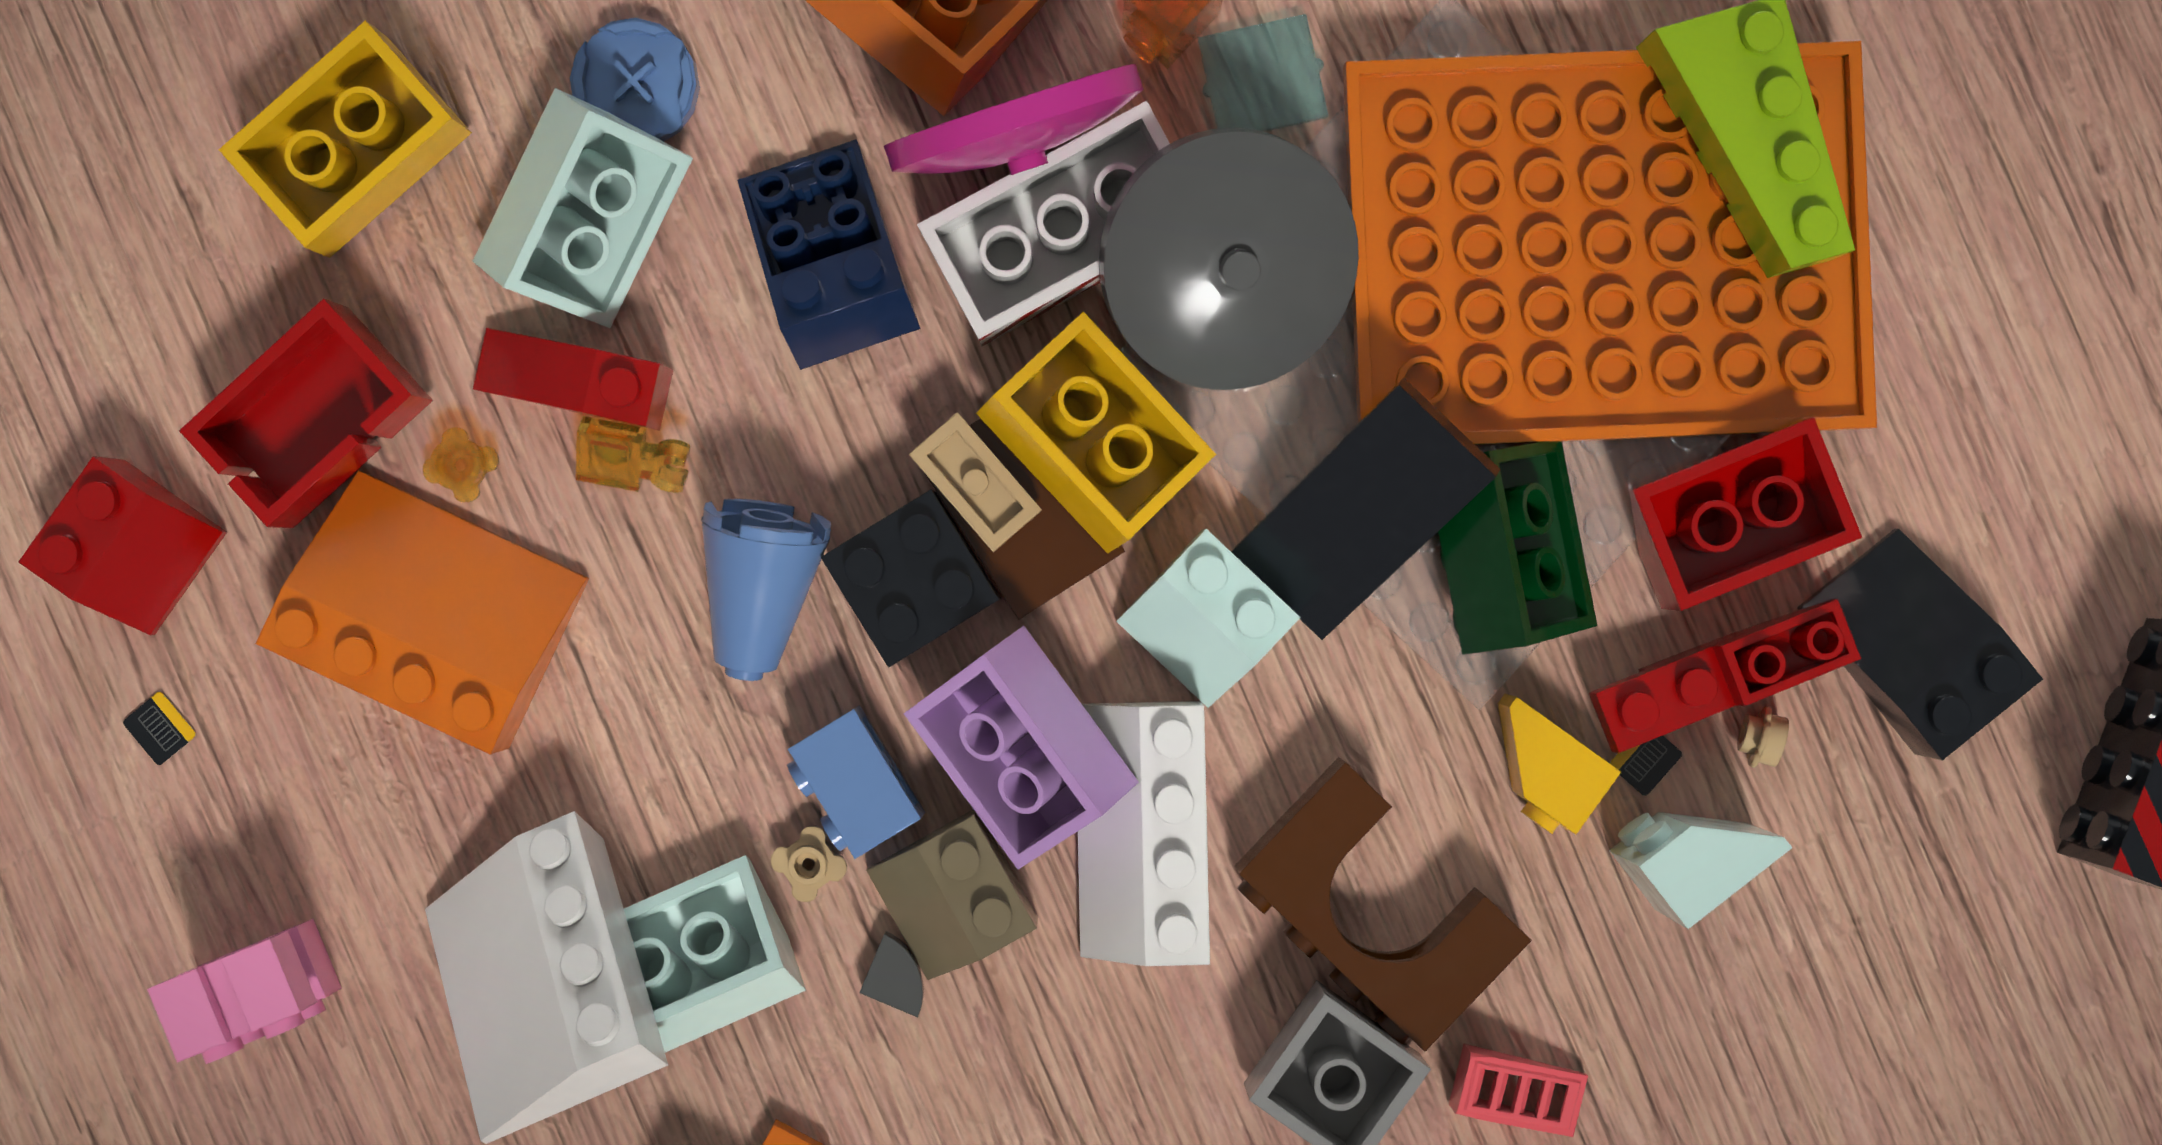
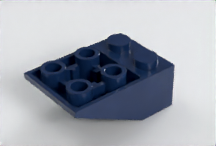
M857 139L737 180L778 324L800 370L921 329Z

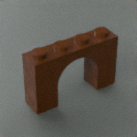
M1338 757L1235 864L1238 874L1244 879L1237 889L1263 914L1273 906L1290 923L1283 933L1309 958L1319 950L1336 967L1329 974V977L1351 999L1357 1002L1365 994L1382 1011L1375 1018V1021L1393 1039L1405 1045L1411 1038L1426 1052L1532 940L1475 887L1427 937L1411 947L1389 952L1374 951L1363 948L1347 939L1338 930L1331 912L1330 889L1334 874L1348 852L1392 806L1344 760Z

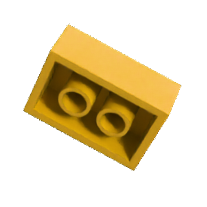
M365 20L218 150L304 248L331 258L472 132L392 41Z
M1084 312L1005 383L976 413L1107 554L1129 541L1217 455Z

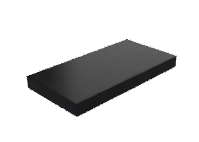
M1403 378L1231 552L1301 617L1300 620L1323 640L1494 480L1500 468Z

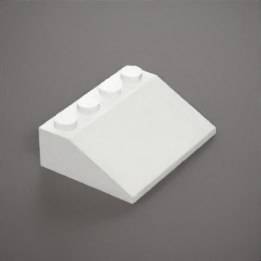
M575 811L514 837L425 909L481 1142L488 1144L668 1066L604 839Z

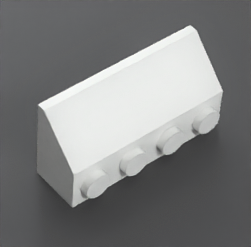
M1201 701L1082 704L1139 783L1104 815L1078 831L1080 957L1140 966L1210 965L1204 705Z

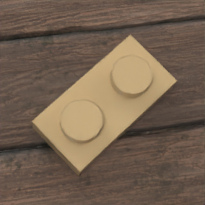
M958 412L909 454L993 552L1042 511Z

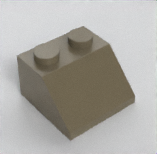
M974 809L866 870L927 980L980 961L1037 929L1038 916L993 835Z

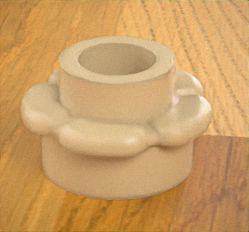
M1768 706L1763 707L1757 716L1750 714L1745 716L1738 736L1737 750L1747 753L1746 758L1750 767L1755 768L1758 763L1772 767L1777 766L1786 745L1789 719L1772 714V708Z

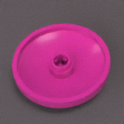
M1136 64L1125 65L1038 91L933 126L884 145V149L892 172L920 174L955 173L995 167L1007 163L1010 174L1014 175L1048 164L1045 150L1057 147L1095 127L1120 110L1142 92L1144 88Z

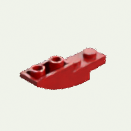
M1832 599L1731 633L1638 669L1639 673L1589 692V696L1611 752L1621 753L1731 707L1750 705L1858 661L1861 657L1838 599Z

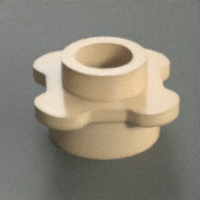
M817 826L804 828L801 831L799 840L789 847H778L771 856L772 868L774 871L785 875L792 885L793 897L801 902L814 900L819 888L829 881H840L847 871L846 860L842 856L835 854L833 847L826 841L825 831ZM806 858L814 860L815 867L813 869L807 870L804 868L803 861Z

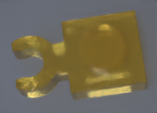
M583 416L577 430L576 480L639 492L643 479L650 480L653 485L661 490L672 493L683 492L689 470L676 468L669 464L684 467L690 452V445L676 439H666L657 444L646 442L647 428Z

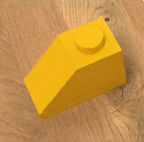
M1505 693L1498 702L1511 789L1515 794L1527 801L1520 812L1551 834L1560 825L1577 835L1621 771L1521 699Z

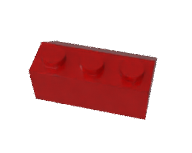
M1814 417L1807 418L1630 490L1638 552L1661 609L1683 611L1863 538Z

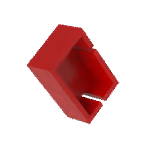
M323 298L185 424L179 432L218 474L235 476L228 485L266 527L294 528L382 448L374 439L375 436L392 439L433 400L348 307ZM254 471L259 477H251L248 475Z

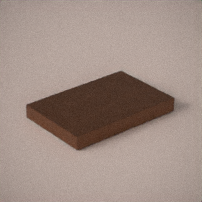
M980 418L969 426L1042 511L993 552L928 476L927 478L1012 611L1020 620L1123 554L1125 550L1121 545L1107 554Z

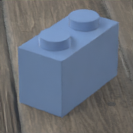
M860 705L788 749L794 759L787 764L793 780L806 797L815 793L827 815L820 819L826 834L839 851L848 847L854 859L914 824L925 813Z

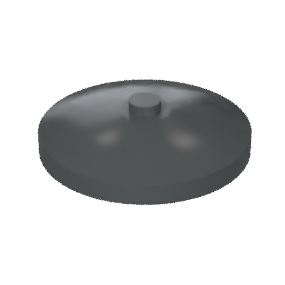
M1248 128L1211 129L1191 134L1165 146L1147 159L1124 184L1109 211L1103 228L1099 252L1100 283L1108 312L1115 326L1134 351L1154 369L1176 381L1198 388L1211 390L1244 389L1267 383L1294 370L1318 351L1331 336L1343 317L1353 293L1359 259L1358 237L1353 214L1344 193L1327 169L1310 154L1287 140L1263 131Z

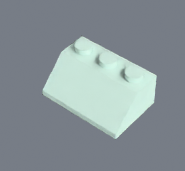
M555 88L472 262L503 288L611 328L693 158L611 113Z
M747 855L624 908L665 1052L806 991L789 937Z

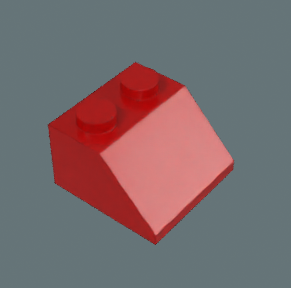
M93 456L18 563L69 599L148 635H155L227 532L126 460Z

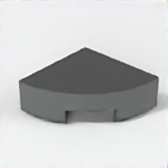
M886 931L859 993L918 1018L924 998V986L919 966L907 945Z

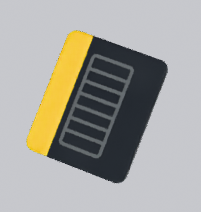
M157 692L123 721L127 730L157 765H162L196 736L192 727L162 692Z
M1660 736L1624 752L1617 753L1610 761V764L1621 771L1620 776L1639 793L1647 796L1682 757V752L1664 736Z

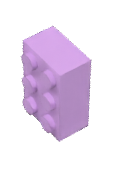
M1024 625L904 713L1017 869L1022 868L1104 815L1139 783Z

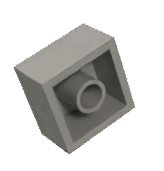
M1316 980L1245 1080L1244 1086L1249 1101L1312 1145H1378L1431 1069L1419 1052L1405 1043L1403 1045L1393 1039L1377 1022Z

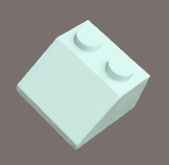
M1203 529L1116 622L1209 708L1248 673L1301 617L1207 529Z
M1658 812L1652 817L1649 813H1645L1630 821L1618 833L1621 841L1609 851L1656 911L1689 929L1792 849V846L1785 837L1745 822Z

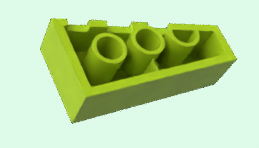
M1757 0L1657 28L1636 46L1646 66L1653 68L1666 93L1663 96L1676 118L1681 117L1699 151L1696 154L1707 174L1712 172L1728 200L1726 206L1767 278L1824 263L1855 251L1786 0Z

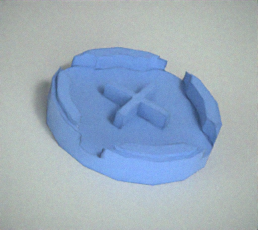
M639 18L611 21L598 29L599 33L592 36L588 43L585 41L575 55L570 75L572 96L611 113L663 142L678 134L694 114L700 91L697 65L684 43L663 25Z

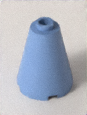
M724 499L722 511H717L712 501L705 503L701 520L713 656L716 663L725 667V674L739 680L757 681L763 678V673L772 672L777 669L822 560L821 556L824 555L830 540L831 522L823 516L812 512L809 524L794 519V507L781 503L750 499Z

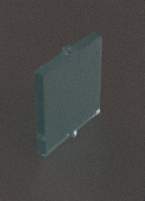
M1306 14L1198 37L1207 81L1203 86L1202 92L1204 96L1211 99L1217 129L1248 128L1266 132L1328 118L1329 115L1319 74L1323 69L1324 63L1315 56Z

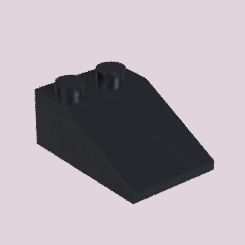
M1900 529L1892 530L1797 607L1798 610L1832 599H1838L1861 657L1860 660L1844 667L1915 755L1943 761L2043 680L2004 629Z

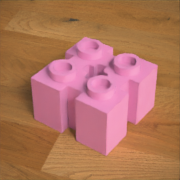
M311 919L192 968L176 977L148 988L147 991L177 1063L201 1053L205 1064H208L243 1049L245 1044L263 1036L269 1039L305 1023L304 1020L324 1012L326 1008L322 999L342 989L314 919Z

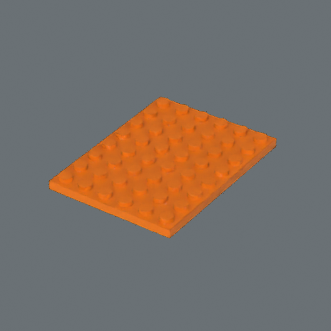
M1861 41L1798 43L1855 251L1824 263L1770 278L1766 277L1726 206L1728 200L1712 172L1707 174L1696 152L1699 149L1681 117H1675L1663 95L1666 91L1653 68L1646 66L1638 50L1346 61L1343 66L1348 204L1356 225L1359 255L1357 277L1352 293L1357 423L1405 378L1475 445L1773 433L1810 417L1815 418L1820 431L1877 428Z

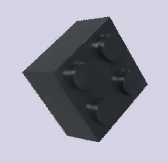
M932 489L821 556L822 561L888 668L1001 599L941 499Z

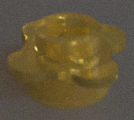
M453 427L447 429L442 434V442L433 450L430 459L424 462L423 475L428 482L433 484L439 483L441 486L453 490L456 500L472 502L479 497V485L486 474L497 469L499 456L494 448L489 446L481 447L471 441L466 430ZM459 459L466 461L467 465L463 471H459L456 468V462Z

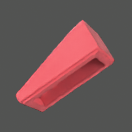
M1463 1043L1449 1106L1455 1114L1573 1137L1588 1075L1583 1072ZM1485 1069L1495 1071L1488 1100L1478 1098ZM1509 1074L1519 1076L1511 1106L1502 1104ZM1532 1078L1542 1080L1535 1112L1525 1110ZM1555 1083L1567 1085L1559 1118L1548 1115Z

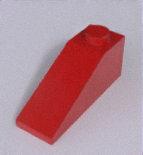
M486 328L473 390L660 431L673 369L661 363L603 350Z

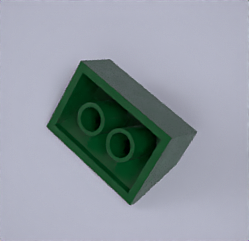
M1538 442L1483 452L1500 468L1498 475L1438 531L1441 543L1440 558L1447 574L1453 605V625L1459 636L1462 655L1525 647L1598 626L1562 442Z

